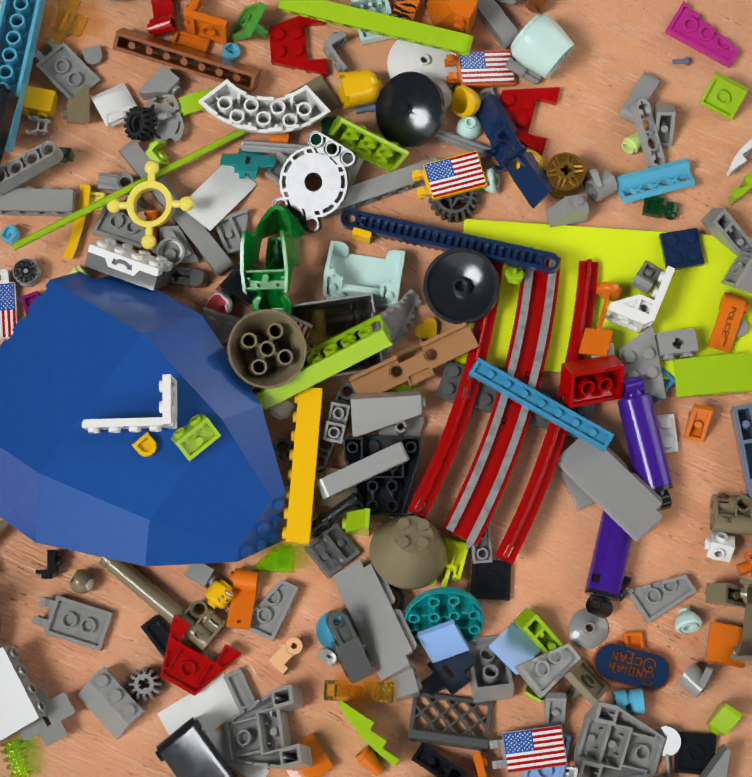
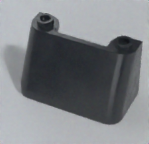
M196 717L189 719L156 746L157 751L155 753L161 762L165 760L176 777H239L233 771L231 772V766L224 760L207 736L205 730H201L202 725Z

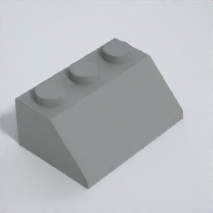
M106 667L97 672L77 695L116 739L123 735L147 712Z

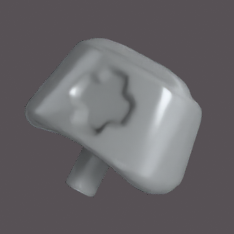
M326 647L320 649L318 653L319 660L330 667L338 662V656L334 650Z

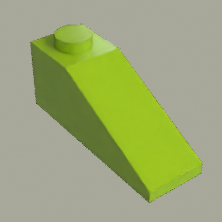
M365 508L347 512V517H343L342 529H346V534L369 536L370 509Z
M525 608L513 621L543 654L563 645L540 617L528 608Z

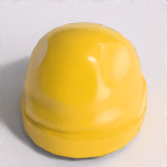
M457 86L452 92V111L461 118L474 116L481 106L479 95L467 86Z

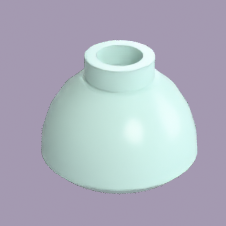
M475 116L460 118L456 131L459 136L474 140L482 132L481 122Z
M492 167L484 171L487 187L483 189L489 193H498L500 190V175L495 173Z
M690 608L679 610V615L675 620V630L682 634L692 633L702 626L701 618L695 612H692Z

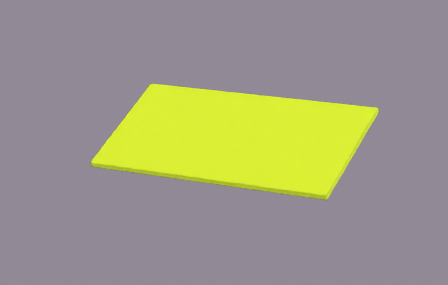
M476 219L464 220V234L528 248L533 247L534 249L551 252L561 257L555 315L543 372L561 373V364L565 363L575 305L579 261L592 259V262H598L597 285L601 282H611L620 286L623 289V294L619 300L638 294L650 297L656 287L654 286L655 282L647 294L631 285L645 260L663 271L666 270L659 235L667 232L567 225L550 227L549 224ZM698 234L704 265L674 271L656 318L651 325L654 329V335L659 332L695 328L699 350L694 357L752 353V293L721 283L737 256L713 235ZM506 264L503 265L497 312L486 362L498 369H504L520 285L510 284L505 280L504 271L509 267ZM597 292L591 325L593 329H597L605 300ZM724 292L747 298V303H749L747 313L742 315V319L747 322L748 330L744 336L735 338L730 353L708 347ZM607 320L603 322V330H613L611 342L614 343L615 356L619 359L618 350L641 333H636ZM475 323L468 324L473 333ZM674 342L673 346L679 349L680 345ZM468 352L455 358V363L465 366ZM586 355V359L591 358V355ZM680 356V357H675L674 360H676V359H683V358H682V356ZM659 359L661 369L664 368L675 378L673 360L664 361ZM662 373L663 379H669Z

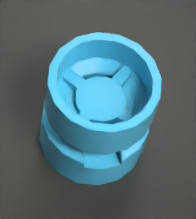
M641 688L629 689L628 692L625 690L612 692L614 705H617L627 713L631 712L632 715L645 713L644 696Z

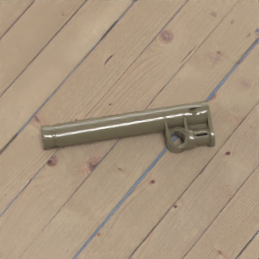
M713 494L710 500V530L713 532L752 536V500L746 495H740L737 498H719L716 494Z
M101 558L99 563L104 568H107L111 574L170 624L174 614L189 622L190 625L184 636L202 651H205L225 628L227 619L222 620L215 614V610L204 601L196 600L187 610H184L130 563ZM199 604H203L205 607V611L201 615L195 613V608Z

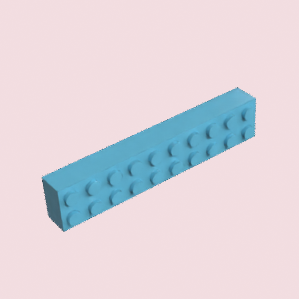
M2 0L0 9V91L1 88L13 91V95L19 97L4 150L6 152H13L46 0Z

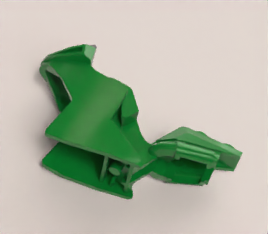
M282 205L270 207L262 216L252 235L248 231L242 232L240 244L242 290L245 294L248 292L258 293L253 298L251 313L262 309L276 311L281 309L294 315L291 299L285 293L290 289L294 266H301L299 237H302L305 229L290 210ZM280 232V237H268ZM268 237L265 266L262 270H250V266L258 267L262 239Z

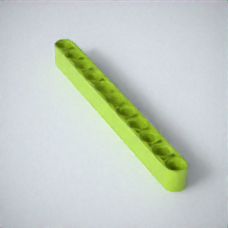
M279 0L277 10L464 56H469L474 39L469 34L327 0Z

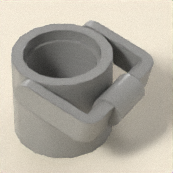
M594 168L589 169L585 174L583 186L588 198L595 202L604 199L618 189L614 176L607 170L598 174L597 169Z
M692 663L677 683L697 698L712 680L713 667L707 666L705 671H703L696 664Z

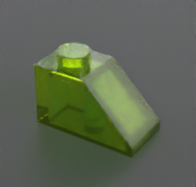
M280 544V547H274L254 565V570L259 572L294 573L295 547H291V544Z

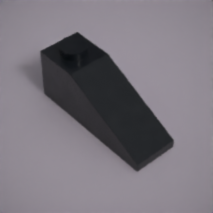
M421 743L411 759L436 777H473L423 743Z

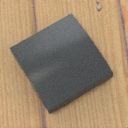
M337 522L310 542V546L306 545L304 547L305 551L327 579L361 553Z

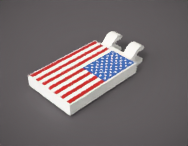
M0 269V340H8L14 333L12 329L18 323L17 284L11 282V273L8 269Z

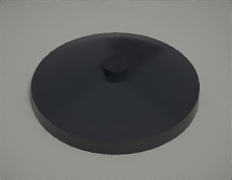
M403 72L391 78L382 88L376 103V120L381 133L387 140L397 142L402 147H417L431 140L440 129L445 114V101L440 87L432 78L418 72Z
M454 248L441 253L431 262L423 280L424 298L430 310L440 319L456 325L464 322L472 324L484 318L495 306L500 291L499 276L492 262L480 252L469 248Z

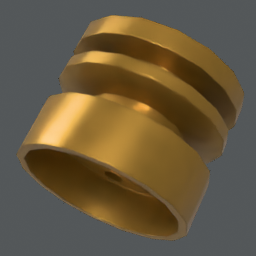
M564 152L553 156L549 160L545 175L554 188L549 193L553 198L562 200L564 197L576 195L580 191L586 172L585 165L578 156Z

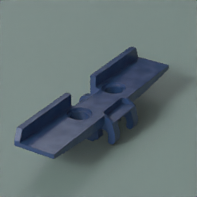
M489 93L483 99L480 109L475 114L480 120L492 148L484 150L483 153L486 157H495L499 166L495 165L493 167L495 173L508 171L530 206L535 208L554 188L533 154L526 152V147L521 145L516 136L519 131L498 97ZM517 160L521 164L518 170L515 165Z

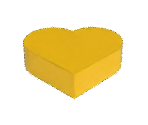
M426 318L423 324L415 328V336L422 340H428L437 336L436 320Z

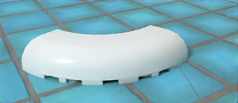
M226 79L198 101L217 120L238 130L256 134L275 135L299 131L316 124L331 113L328 107L307 85L281 98L255 97L248 95L247 92L239 89Z

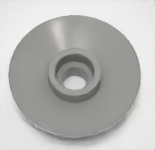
M587 609L576 612L569 622V635L573 642L580 647L595 648L602 644L607 637L608 625L606 619L589 613ZM587 624L593 627L591 632L586 630Z

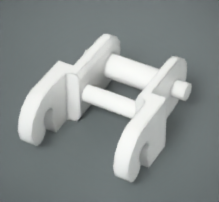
M35 115L33 117L27 116L28 120L37 121L36 129L30 130V132L25 130V134L37 136L38 134L45 136L49 134L47 125L51 121L48 118L40 119L39 116ZM40 123H44L43 130L39 129Z

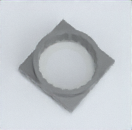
M172 231L151 250L156 256H161V254L164 255L163 249L167 243H176L180 248L178 258L181 259L173 263V269L191 252Z

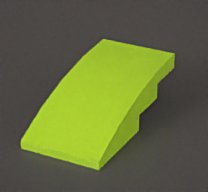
M752 353L712 355L673 360L678 399L752 392Z
M340 700L339 705L359 735L380 756L393 766H396L399 759L383 749L387 741L371 731L375 723Z

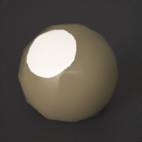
M78 569L71 579L70 587L76 593L86 594L93 588L94 577L88 570Z

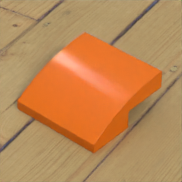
M711 621L705 661L743 669L744 663L730 659V655H733L734 646L741 642L743 628Z
M311 733L298 743L310 746L313 767L298 771H285L289 777H320L334 766Z

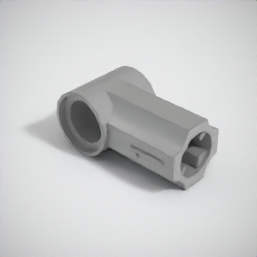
M100 173L98 175L97 188L99 190L117 191L123 188L125 182L130 181L133 183L135 181L127 173L121 175Z

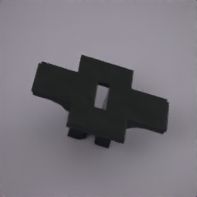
M466 651L453 658L450 657L435 663L430 661L427 663V666L433 673L421 681V685L432 697L444 689H447L451 695H454L471 682L466 673L477 663V660L469 651ZM446 666L454 676L452 679L443 670Z

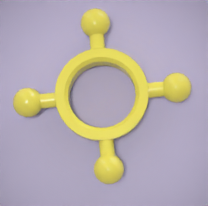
M150 160L144 166L145 172L148 174V181L135 186L126 202L114 199L107 204V209L111 213L127 209L132 221L141 227H145V235L141 239V244L145 249H153L155 247L156 238L153 236V230L164 225L171 218L174 208L191 211L194 207V200L191 197L185 196L180 200H173L168 188L155 181V175L159 172L160 167L156 161ZM158 190L164 194L166 199V208L163 214L152 221L142 220L137 213L139 198L147 191Z

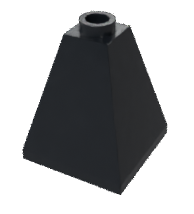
M240 263L216 288L218 292L228 294L232 299L252 308L253 298L258 294L257 292H248L247 294L243 292Z

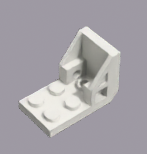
M668 266L665 271L661 270L654 285L656 287L649 298L638 294L611 302L604 320L636 333L644 332L651 327L675 268Z

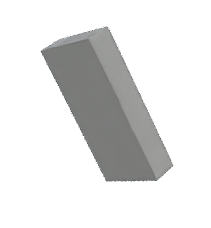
M240 667L224 675V680L239 712L252 706L256 698L242 668Z

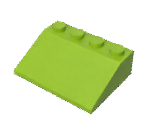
M338 115L328 133V136L356 152L359 158L389 173L393 172L409 155V151L401 147L397 142H391L381 134L373 133L367 130L365 126L357 125L344 116Z

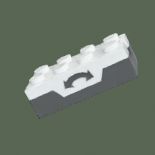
M106 237L89 245L85 266L154 291L169 283L173 263L167 261L166 257H156L150 255L151 253L147 250H136L130 244H120L115 239Z

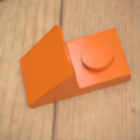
M693 404L692 411L688 413L685 439L698 442L704 441L713 413V407Z

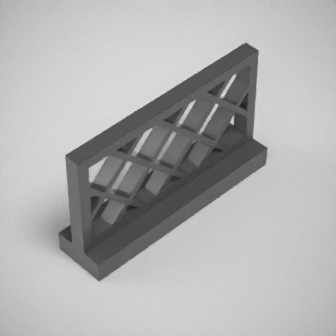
M419 692L420 696L417 697L426 698L430 703L421 711L416 704L417 697H413L407 741L487 752L493 702L473 703V699L438 694L432 697L428 693ZM439 700H444L449 705V708L442 713L434 705ZM459 703H465L469 708L462 716L454 708ZM479 705L488 707L487 714L482 718L474 711ZM433 707L438 716L430 722L424 715V712ZM452 709L458 719L449 724L443 715ZM470 712L478 720L471 727L463 719ZM420 715L427 722V725L423 728L413 727L414 720ZM439 718L447 725L442 731L436 730L432 725ZM459 721L467 728L462 734L456 733L452 728ZM480 723L485 729V736H476L471 729Z

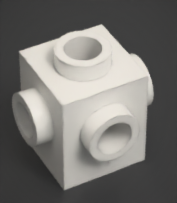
M711 531L710 537H706L704 542L706 557L729 563L735 549V536L724 532Z

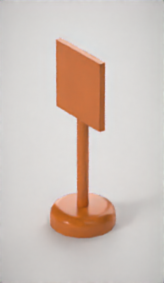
M601 282L597 285L596 292L605 300L597 329L585 328L579 354L607 357L613 330H603L602 326L609 300H619L622 297L623 289L611 282Z

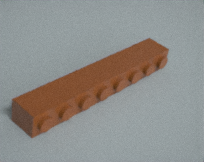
M121 28L115 34L114 50L222 83L228 79L236 87L250 92L258 88L262 71L260 69L127 28Z

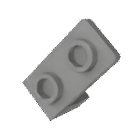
M343 30L332 33L324 41L323 49L327 58H332L334 61L333 65L338 73L348 71L346 65L335 51L347 43V37Z

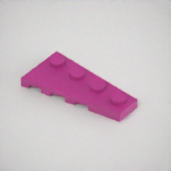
M683 1L667 27L665 34L730 68L739 50L726 38L715 32L710 24L705 23L700 18L701 16L697 12H693L688 7V4Z

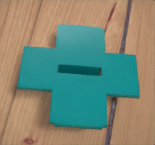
M239 148L238 154L223 153L220 164L234 167V173H239V179H245L246 173H250V179H256L258 169L275 167L276 156L261 155V152L242 151ZM247 157H251L250 164H247Z

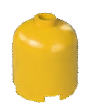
M364 69L337 74V79L341 81V85H337L340 103H345L343 109L369 105L377 101L379 91L382 90V83L380 79L377 80L373 71Z

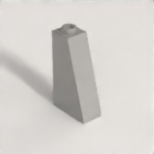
M420 390L350 394L353 437H358L422 414V408H425V397L421 396Z

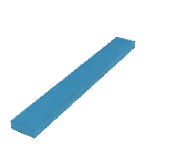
M479 357L468 374L605 452L615 435Z

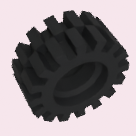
M134 106L130 108V112L126 113L128 117L124 118V121H126L124 128H127L124 130L125 133L132 140L149 141L150 138L154 137L153 133L157 131L155 127H158V123H155L157 121V117H154L156 115L155 112L146 107Z

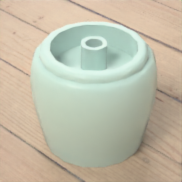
M538 14L519 32L512 42L510 49L512 50V56L519 63L547 79L566 60L574 49L575 44L554 19L546 14Z

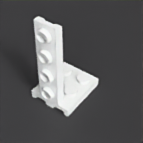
M162 374V380H159V391L162 393V401H159V412L162 413V417L85 419L82 421V428L88 430V433L93 434L100 433V430H108L109 433H120L121 429H129V432H141V429L147 428L151 432H160L162 428L177 429V380L171 374Z

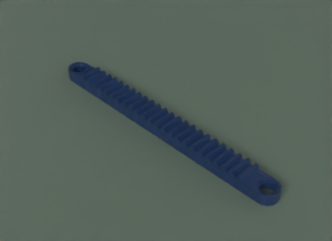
M353 209L345 210L341 215L342 225L346 229L353 231V228L357 227L370 231L372 236H377L378 238L383 237L392 241L397 240L400 243H411L414 246L419 245L428 249L441 250L442 252L454 248H469L480 252L493 263L506 264L509 267L514 266L515 268L520 267L523 270L529 269L532 272L538 271L553 274L560 268L559 257L547 251ZM348 216H355L353 223L348 224L345 222ZM548 259H553L556 261L554 267L548 268L545 266V262Z

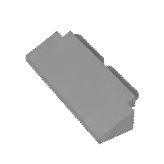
M578 438L559 455L556 464L635 542H638L659 526L663 515L658 512L663 504L662 498L636 473H630L627 470L626 463L609 447L603 452Z
M360 559L333 575L334 582L360 637H362L366 645V650L374 662V667L381 682L411 669L407 656L413 654L417 643L401 610L392 609L391 605L395 603V597L385 579L375 572L371 564L363 567Z

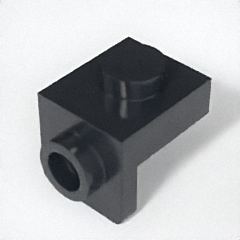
M47 550V570H36V574L41 576V579H53V575H59V566H62V556L59 555L57 550Z

